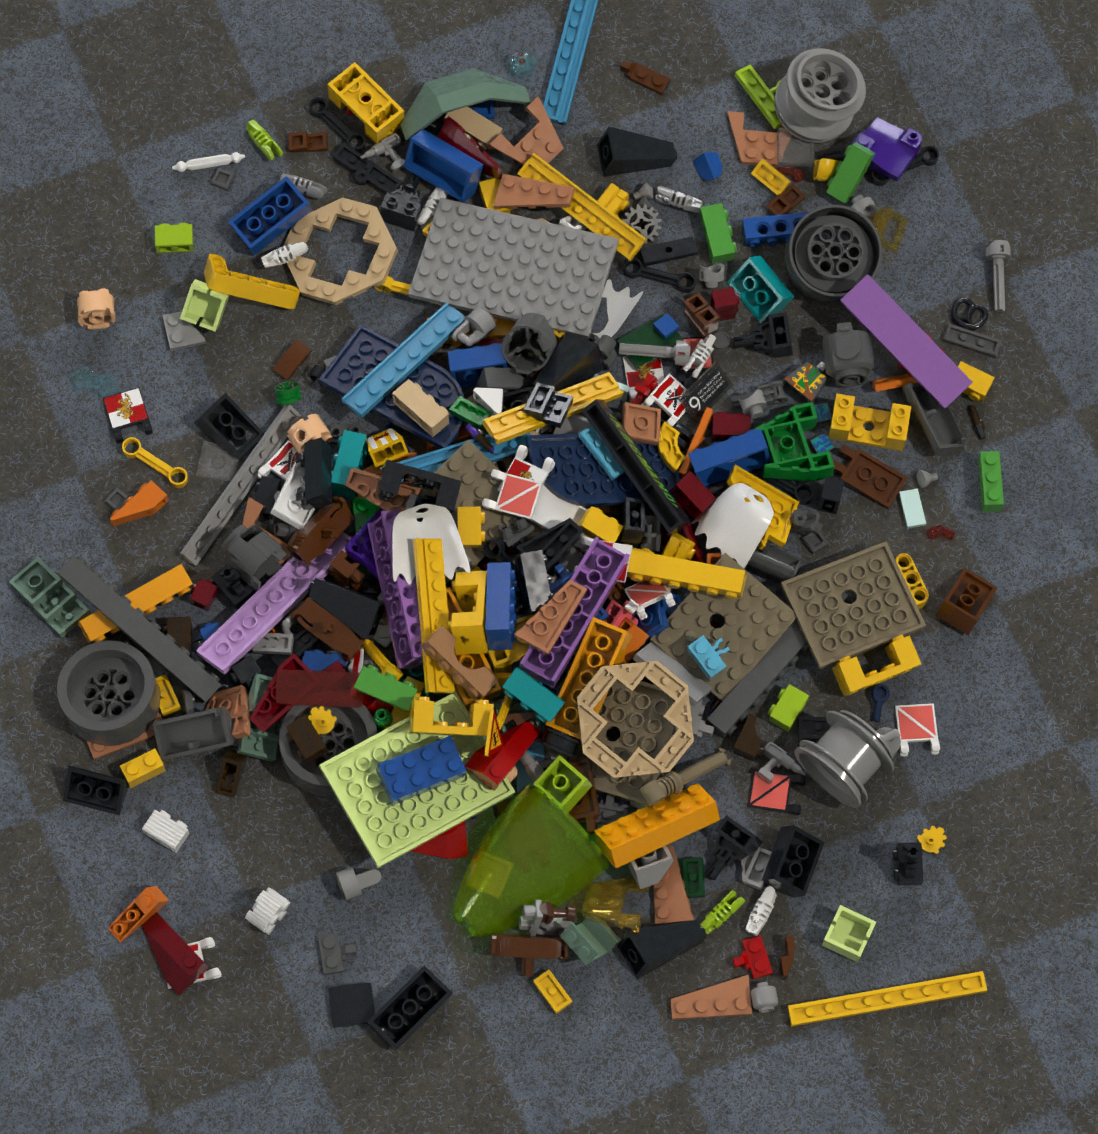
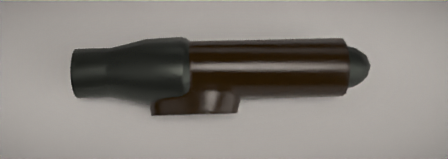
M970 405L969 412L975 430L980 439H985L983 420L979 418L976 407Z

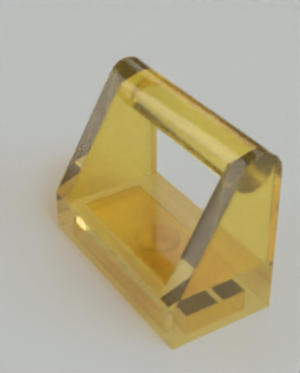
M886 206L878 209L872 223L878 231L882 248L897 253L908 219ZM889 219L900 222L892 244L882 238Z

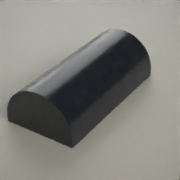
M424 965L367 1023L387 1046L396 1051L453 995V992Z

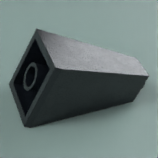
M608 127L597 143L603 177L671 167L677 159V151L674 149L673 142L614 127Z
M566 333L533 382V387L538 382L554 386L555 392L584 382L604 370L605 365L599 345Z
M315 578V580L310 582L308 588L310 598L362 638H374L385 610L383 600L322 578Z
M697 920L630 930L617 947L638 980L701 944L707 936L705 935L704 928L699 925Z

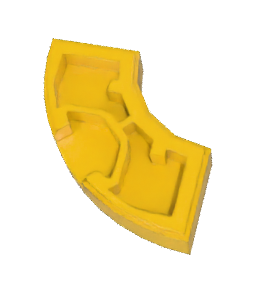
M664 422L660 427L658 451L665 465L675 473L686 457L680 452L678 447L680 432Z

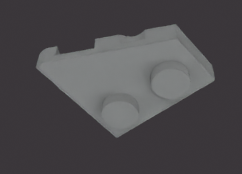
M759 847L752 858L747 855L741 860L743 884L762 890L765 883L762 881V877L771 856V851Z

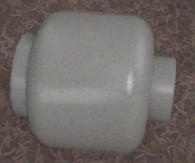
M768 982L756 984V988L752 989L751 999L754 1009L759 1010V1013L775 1010L774 1007L778 1005V997L774 986L768 985Z

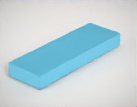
M592 425L578 434L579 438L611 480L625 473Z

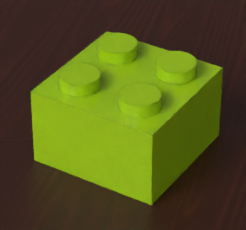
M560 755L533 784L566 815L593 786L587 778Z

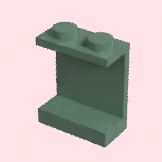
M595 911L591 912L577 926L572 922L560 935L585 965L608 954L621 941Z

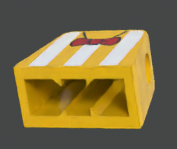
M392 428L383 432L379 431L367 439L368 451L375 468L383 465L386 460L392 461L409 453L403 437Z

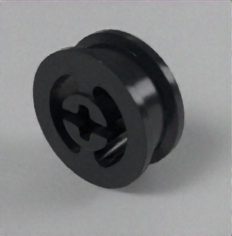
M543 725L544 733L541 739H537V742L576 759L577 755L575 753L578 746L582 745L581 741L559 730Z

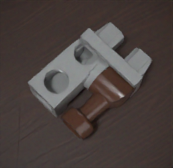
M535 900L533 905H524L523 916L519 917V929L529 930L530 936H536V934L560 936L572 923L571 921L574 922L575 906H566L565 909L554 908L551 902L547 901V903L541 904V900Z

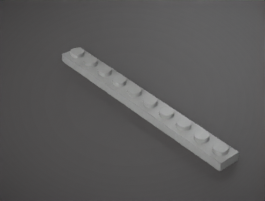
M290 404L284 405L180 552L190 564L196 566L258 479V470L275 455L287 438V435H289L287 433L288 430L301 418V415Z

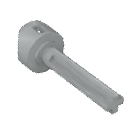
M994 240L985 249L987 260L993 261L994 311L1004 312V260H1008L1011 257V247L1006 240Z
M676 340L674 348L620 343L619 354L673 357L675 365L684 366L690 360V345L684 340Z

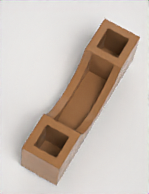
M441 625L435 629L421 647L429 657L434 658L438 662L442 670L447 671L457 684L462 685L467 690V694L476 700L481 699L495 685L498 679L485 666L479 669H469L463 666L455 656L454 644L456 638Z

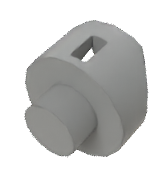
M858 195L852 199L853 205L851 208L856 209L865 216L873 217L878 212V208L871 197L864 198L862 195Z
M716 262L709 267L700 265L699 279L705 282L706 287L716 288L718 287V282L724 280V264Z
M756 390L747 399H739L744 414H751L752 418H758L764 414L763 409L767 407V402L762 390Z

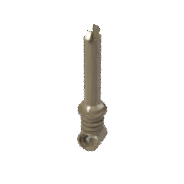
M719 748L717 750L718 753L678 773L674 771L666 772L664 777L647 783L639 790L649 806L660 802L669 795L679 794L685 784L723 765L728 767L731 764V759L728 760L724 752L726 750Z

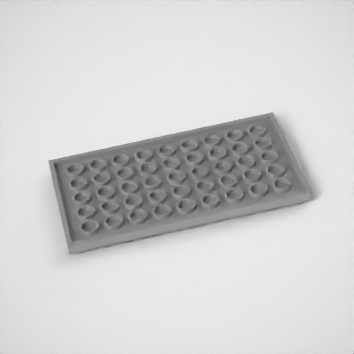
M440 198L408 296L444 305L447 302L451 307L470 312L480 307L487 310L495 318L512 322L522 319L526 313H537L545 316L548 324L554 331L589 339L619 239Z

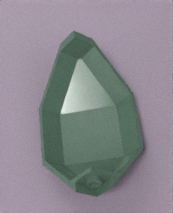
M472 68L425 82L401 122L400 132H403L405 139L410 141L414 135L444 113L487 100L521 103L524 112H527L525 108L531 103L526 87Z

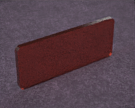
M279 669L276 679V703L281 705L360 708L363 702V693L353 689L359 673Z

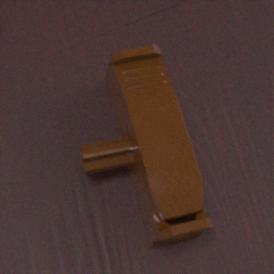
M334 496L332 498L333 503L321 508L298 532L292 544L286 547L299 565L309 567L311 565L310 561L324 553L355 519L345 499L342 497Z
M307 597L303 605L290 615L293 620L298 617L297 620L306 630L330 648L345 656L347 655V660L350 662L366 643L364 638L359 640V637L356 636L353 630L309 597ZM300 616L304 617V619L313 626L311 627L308 624H306Z
M492 933L491 956L522 957L521 976H533L534 958L568 959L569 946L560 936Z

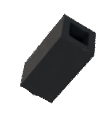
M261 476L260 482L257 481L254 500L265 506L258 518L259 521L269 520L270 512L275 504L274 494L277 491H281L282 488L280 479Z

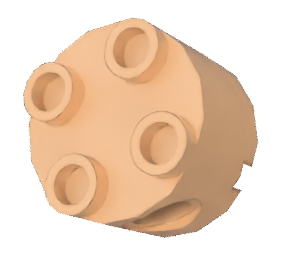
M108 289L81 291L79 293L77 306L80 326L84 327V325H87V328L91 330L109 327L111 322H115L114 298L109 294Z
M318 414L308 415L309 419L306 421L303 418L300 419L288 430L287 433L289 435L287 437L298 453H305V443L322 438L326 443H329L333 439L330 431Z

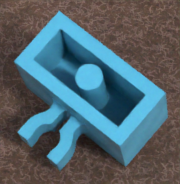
M702 635L691 643L686 650L710 681L727 667L719 655L727 653L730 649L726 647L724 650L720 649L716 652L715 650L723 642V639H718L712 647L705 636Z

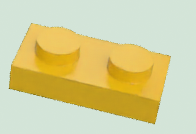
M761 159L751 172L754 177L776 195H781L791 183L787 177L764 159Z
M164 674L157 677L161 692L159 708L163 717L181 710L167 675Z
M547 970L533 980L534 985L556 1014L573 1002L550 970Z

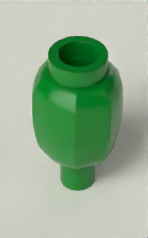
M379 709L375 712L374 722L376 726L384 730L392 724L393 717L389 710Z

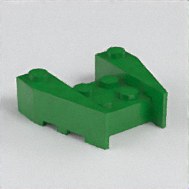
M813 402L795 405L784 414H779L770 422L763 423L755 428V430L761 429L771 461L770 464L764 465L763 478L818 481L833 476L835 466L830 451L811 454L803 432L816 428L818 416Z

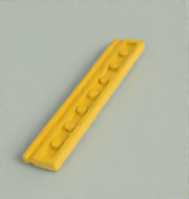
M535 153L532 154V157L527 160L517 173L523 178L574 187L575 192L571 206L561 208L593 233L618 238L617 251L631 261L644 242L647 241L640 233Z
M610 372L557 391L558 393L573 396V403L566 418L581 413L595 399H603L607 403L622 397L624 393L623 390L619 389L618 383ZM526 404L486 418L482 423L489 435L495 439L496 445L548 424L525 413L524 408Z
M437 538L413 539L421 644L441 625L448 631L449 618L442 539ZM422 648L425 692H455L452 676L447 671L442 670L438 662L434 658L429 657Z

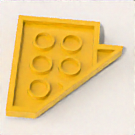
M734 465L727 480L729 487L737 483L746 484L764 495L769 500L773 509L772 520L759 542L758 548L762 550L766 546L767 540L783 547L786 544L792 525L790 516L794 510H797L799 501L741 467ZM753 495L756 500L764 502L758 495ZM747 497L744 499L745 502H750Z

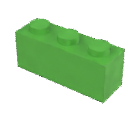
M858 142L847 147L844 153L846 155L844 161L839 162L836 167L837 173L835 177L832 176L827 184L829 187L827 193L843 203L850 201L876 154Z
M722 203L700 207L699 215L712 264L734 260L737 247L736 243L731 240L733 233L731 225L728 226L727 209H723Z
M999 451L980 452L978 470L982 512H1001L1004 501Z
M372 665L363 666L353 689L408 712L411 701H413L418 690L414 688L415 684L406 680L403 683L396 680L397 676L388 672L383 675L378 672V668Z

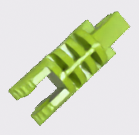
M255 120L247 123L246 130L249 136L269 160H273L275 156L280 157L283 155L281 148L264 128Z
M732 890L705 916V920L700 924L704 928L705 933L709 934L715 928H719L731 914L735 913L745 903V899L738 897L729 905L735 899L737 893Z

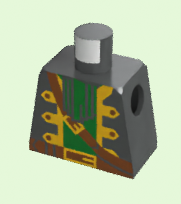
M820 361L815 367L809 362L804 363L784 378V387L802 402L814 403L827 382V377L824 375L826 372L825 363Z

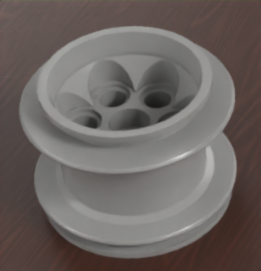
M825 48L806 50L793 59L787 74L777 86L774 99L776 115L784 128L801 140L812 143H824L834 140L847 130L854 114L862 107L866 97L865 81L858 67L843 54Z
M841 710L840 712L828 711L826 713V720L830 729L817 743L801 740L799 743L800 747H797L794 751L795 757L807 774L830 795L849 807L858 808L861 802L868 800V795L863 785L877 770L884 773H892L894 771L892 762L894 755L887 742L864 720L846 710Z

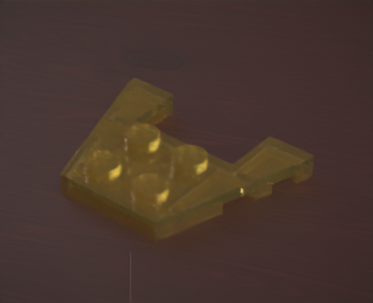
M634 877L588 884L582 910L583 917L602 923L609 921L615 923L616 927L622 929L624 926L632 928L633 932L639 933L642 922L641 915L622 914L628 891L648 892L649 887L640 889Z

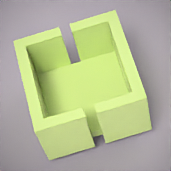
M195 279L191 284L180 319L197 324L200 317H203L199 326L216 331L220 325L229 295L213 291L207 287V283Z
M840 905L822 946L858 962L876 921Z

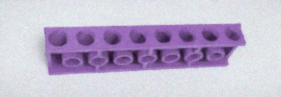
M868 274L840 300L846 309L944 410L973 383Z
M400 509L382 511L381 516L373 523H368L367 527L398 669H416L423 663L417 587L415 578L409 585L402 574L398 575L395 582L393 580L392 533L395 517L400 513Z
M595 537L570 579L587 588L586 594L549 655L530 646L520 662L521 670L545 685L554 688L585 636L592 618L597 616L627 565L630 557L629 554H624L600 541L598 537Z

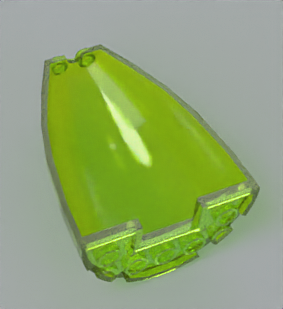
M530 783L525 784L485 833L469 862L452 910L454 912L453 916L458 922L462 923L464 921L469 926L467 930L473 937L484 938L491 936L492 933H501L518 927L519 917L523 916L524 905H533L535 900H541V904L547 903V901L551 902L554 908H558L585 889L609 868L607 859L601 858L603 852L595 842L592 841L590 843L588 840L589 834L553 798L548 800L544 791L538 787L532 789L533 786Z

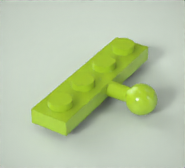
M751 64L736 71V79L772 127L777 129L783 126L776 115L774 106V95L781 80L777 82L775 87L769 89Z

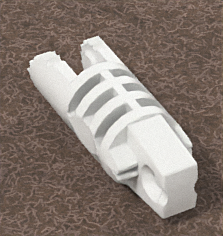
M438 187L429 196L416 222L421 225L422 230L433 220L440 198L446 199L448 193Z
M304 242L293 245L290 243L261 257L265 268L280 266L297 259L298 256L306 253L309 248Z
M709 334L704 340L700 339L690 356L689 362L683 367V370L687 371L691 368L692 364L697 366L692 374L694 378H697L714 350L712 345L716 340L715 336Z
M767 886L761 897L758 898L746 926V932L757 936L766 924L777 897L774 887Z

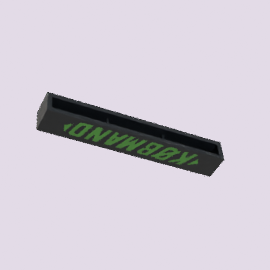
M595 399L582 410L583 414L667 532L674 534L688 525L691 521L603 399Z

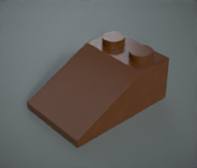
M964 568L935 616L969 635L997 587Z

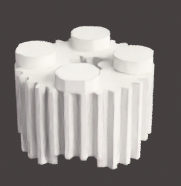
M267 888L266 891L263 890L252 908L253 912L249 910L245 916V919L268 935L275 928V922L277 920L281 921L286 915L287 911L285 910L290 905L286 898L271 888Z

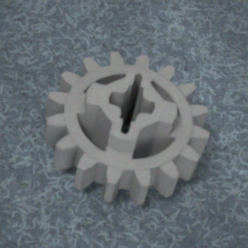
M637 204L636 210L630 207L631 213L625 212L627 219H622L630 227L639 231L643 237L649 238L651 241H654L653 235H659L656 230L662 228L658 226V223L662 220L656 218L659 213H653V207L648 210L647 204H644L643 208H640V205ZM643 212H646L649 215H651L653 219H647L646 217H644ZM636 213V220L633 223H629L631 217ZM639 219H642L643 222H650L644 226V229L633 226L640 222ZM654 225L652 232L647 235L649 226Z

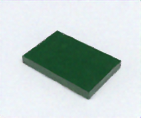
M661 314L617 340V345L619 346L620 343L674 348L676 340H683V338L677 331L666 339L653 327V323L664 316V314ZM626 355L637 371L661 358Z

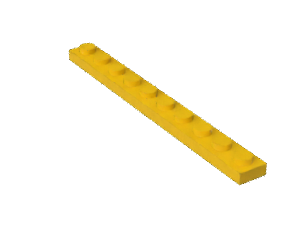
M980 971L788 1005L787 1008L791 1027L984 993L987 992L984 973Z

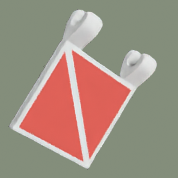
M493 469L491 472L492 478L503 481L497 502L484 498L482 506L485 509L496 510L532 520L543 483Z
M643 580L624 589L629 600L632 599L639 604L636 612L640 620L648 617L645 613V607L662 599H665L668 607L676 605L673 595L667 586L662 583L661 585H654L650 581Z
M934 703L895 706L897 730L901 739L900 756H908L909 742L930 741L932 755L939 754L940 744L937 734Z

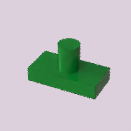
M461 396L458 397L449 409V414L465 421L466 426L470 424L480 430L484 427L482 424L483 420L492 416L490 411Z

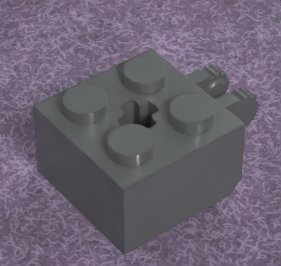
M487 367L483 369L474 389L496 388L503 389V393L532 387L533 381L530 378L522 377L521 373H516V368Z

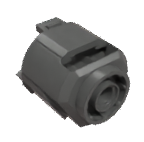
M526 313L522 319L516 321L503 338L501 345L504 358L512 367L516 368V373L531 374L532 371H537L546 365L558 341L545 316L537 313ZM537 332L538 338H534L533 333ZM518 352L535 353V355H539V358L523 356V353Z
M851 322L838 323L836 333L823 336L822 346L826 374L835 378V383L838 386L853 387L861 385L868 380L867 374L875 367L871 335L868 330H853Z
M243 524L238 526L221 547V550L226 553L225 564L231 569H235L240 574V578L256 590L260 588L261 582L259 580L265 574L273 577L282 568L278 562L287 555L283 551V547L258 525H251L248 528Z

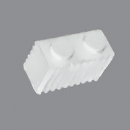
M154 810L142 828L143 833L177 853L189 835V831L186 829L188 826L180 820H177V822L171 820V816L163 810L160 812Z

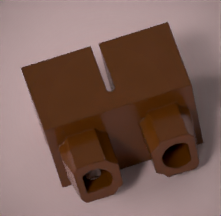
M699 292L683 301V306L686 308L683 315L699 332L702 338L718 329L720 317Z
M341 550L329 564L328 576L339 585L344 587L350 586L355 591H358L364 584L365 574L359 570V563L350 564L346 561L348 554Z

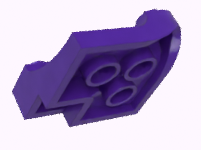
M877 117L867 130L858 134L852 144L858 142L876 153L868 168L898 182L919 152L922 144V135L911 128L903 130Z
M382 508L368 520L345 546V552L355 563L358 562L364 565L378 580L367 524L373 523L381 516V512L384 511Z

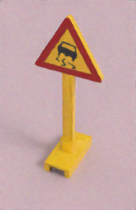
M495 673V677L498 679L501 687V693H504L505 688L502 686L512 673ZM505 695L497 718L495 711H490L485 756H490L504 747L500 730L513 701L508 695Z

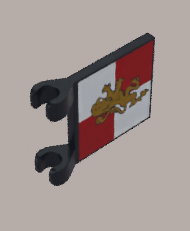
M139 388L103 398L117 444L124 441L120 429L142 423L146 435L153 433Z

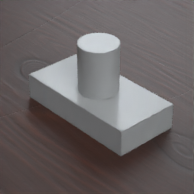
M267 633L253 647L252 651L253 653L292 655L294 635Z

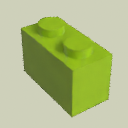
M163 223L156 225V253L194 251L192 224L179 223L178 225Z
M790 684L786 689L782 688L777 697L780 699L777 705L773 704L768 711L770 715L769 722L787 732L791 730L809 699L808 694Z

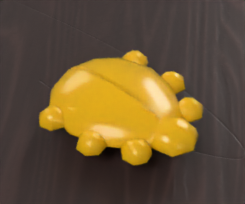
M320 706L319 709L316 707L311 709L312 715H309L308 718L312 720V725L317 733H329L333 729L337 717L331 715L330 709L325 711L323 706Z
M931 826V830L924 829V833L918 835L917 839L921 842L923 850L938 854V849L945 846L943 840H946L947 837L943 835L945 832L943 828L938 827L936 829L935 826Z

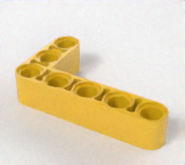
M209 254L204 276L209 289L274 306L295 309L300 294V289L297 287L229 271L222 256L216 254Z
M905 553L899 554L896 557V563L918 609H921L927 603L928 591L911 556ZM905 562L907 567H901L898 563ZM907 579H913L915 584H909ZM920 595L923 597V600L918 601L914 596Z

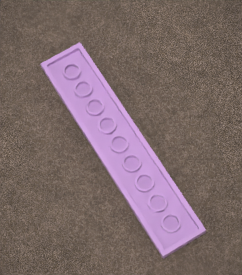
M342 532L339 535L340 537L324 553L310 561L311 565L309 567L299 565L294 557H292L196 650L197 655L225 675L232 666L310 592L308 588L312 580H315V578L323 579L329 574V564L341 550L345 552V546L351 537Z

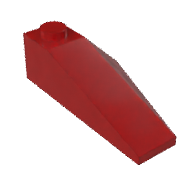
M527 720L501 735L504 745L502 749L490 756H485V746H483L472 755L465 764V768L495 791L542 731Z
M465 821L409 852H417L444 859L468 857Z

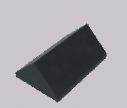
M69 765L63 801L120 815L128 784L124 779Z

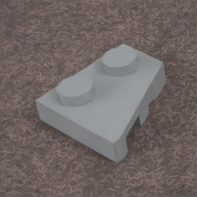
M181 311L163 315L170 351L206 344L205 338L192 323L180 319Z

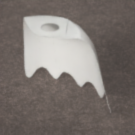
M608 279L602 297L607 298L609 321L600 333L590 334L599 338L602 335L612 337L639 301L643 291L631 298L629 287L616 292L612 287L611 280Z
M737 483L725 490L691 524L699 522L695 535L706 534V549L718 547L721 549V557L726 553L731 558L736 559L741 567L745 568L765 534L774 513L769 500L764 495L746 484ZM753 495H758L764 502L756 500ZM747 497L750 502H745L744 499Z
M422 504L402 511L395 517L392 533L394 582L397 580L398 575L402 574L410 585L416 576L413 539L415 538L442 539L444 571L450 580L454 576L456 567H462L466 572L470 573L469 561L451 513L445 507ZM428 508V511L424 513L416 512L418 509ZM417 518H423V521L418 522Z

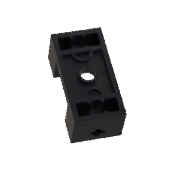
M386 460L383 464L375 496H379V500L385 502L394 500L398 495L401 480H403V483L414 485V483L420 484L426 490L436 489L432 505L445 507L450 513L454 511L462 481L390 460Z

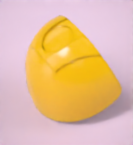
M825 158L815 160L813 179L828 181L836 173V167L840 161Z

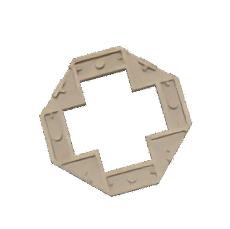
M340 198L308 213L292 226L284 243V246L290 243L291 245L300 242L307 243L313 228L331 232L337 217L368 225L363 240L364 242L377 245L378 248L366 275L349 270L342 286L311 277L316 266L315 260L301 257L300 255L297 259L287 263L302 296L333 305H338L344 299L351 296L360 295L372 286L383 284L398 252L377 207L346 198Z
M658 661L602 666L577 696L582 753L613 778L670 772L694 742L688 685ZM645 676L674 700V703L663 717L678 729L654 759L638 747L625 762L595 738L608 722L593 711V708L616 680L633 691Z

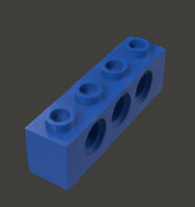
M809 212L743 218L744 244L750 247H758L764 243H768V245H776L784 241L787 243L798 222ZM781 228L784 232H778L776 229ZM763 230L766 234H760L758 231Z

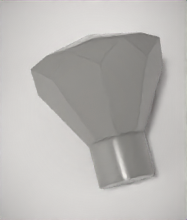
M647 182L638 192L633 193L635 200L643 197L647 199L654 198L653 188Z
M919 470L916 475L917 483L921 488H925L932 481L937 480L938 475L937 473L930 474Z

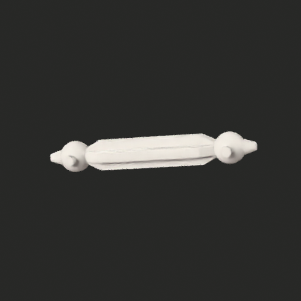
M234 152L231 155L222 154L191 159L186 163L179 161L176 165L172 166V170L184 172L186 169L197 170L228 165L230 162L239 163L245 158V155Z

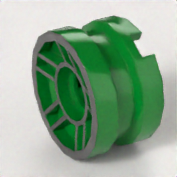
M288 381L275 385L274 391L277 394V404L289 405L297 403V399L302 400V394L299 392L301 389L300 383Z

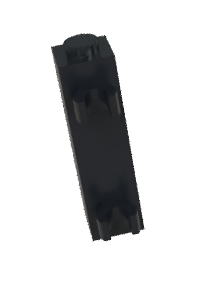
M318 438L305 443V453L295 455V462H301V468L305 467V491L296 493V501L301 500L302 506L310 504L315 510L332 504L331 446L322 438Z

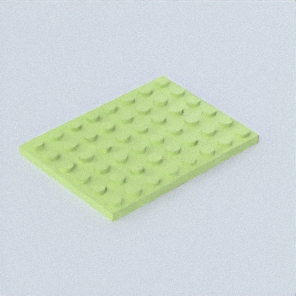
M457 692L434 703L433 725L436 721L448 722V726H454V723L460 722L468 723L469 727V713ZM409 716L319 765L320 770L377 868L384 866L515 794V790L507 777L494 791L466 769L467 772L463 778L391 806L376 771L378 764L451 736L465 766L472 755L486 745L483 736L409 732Z

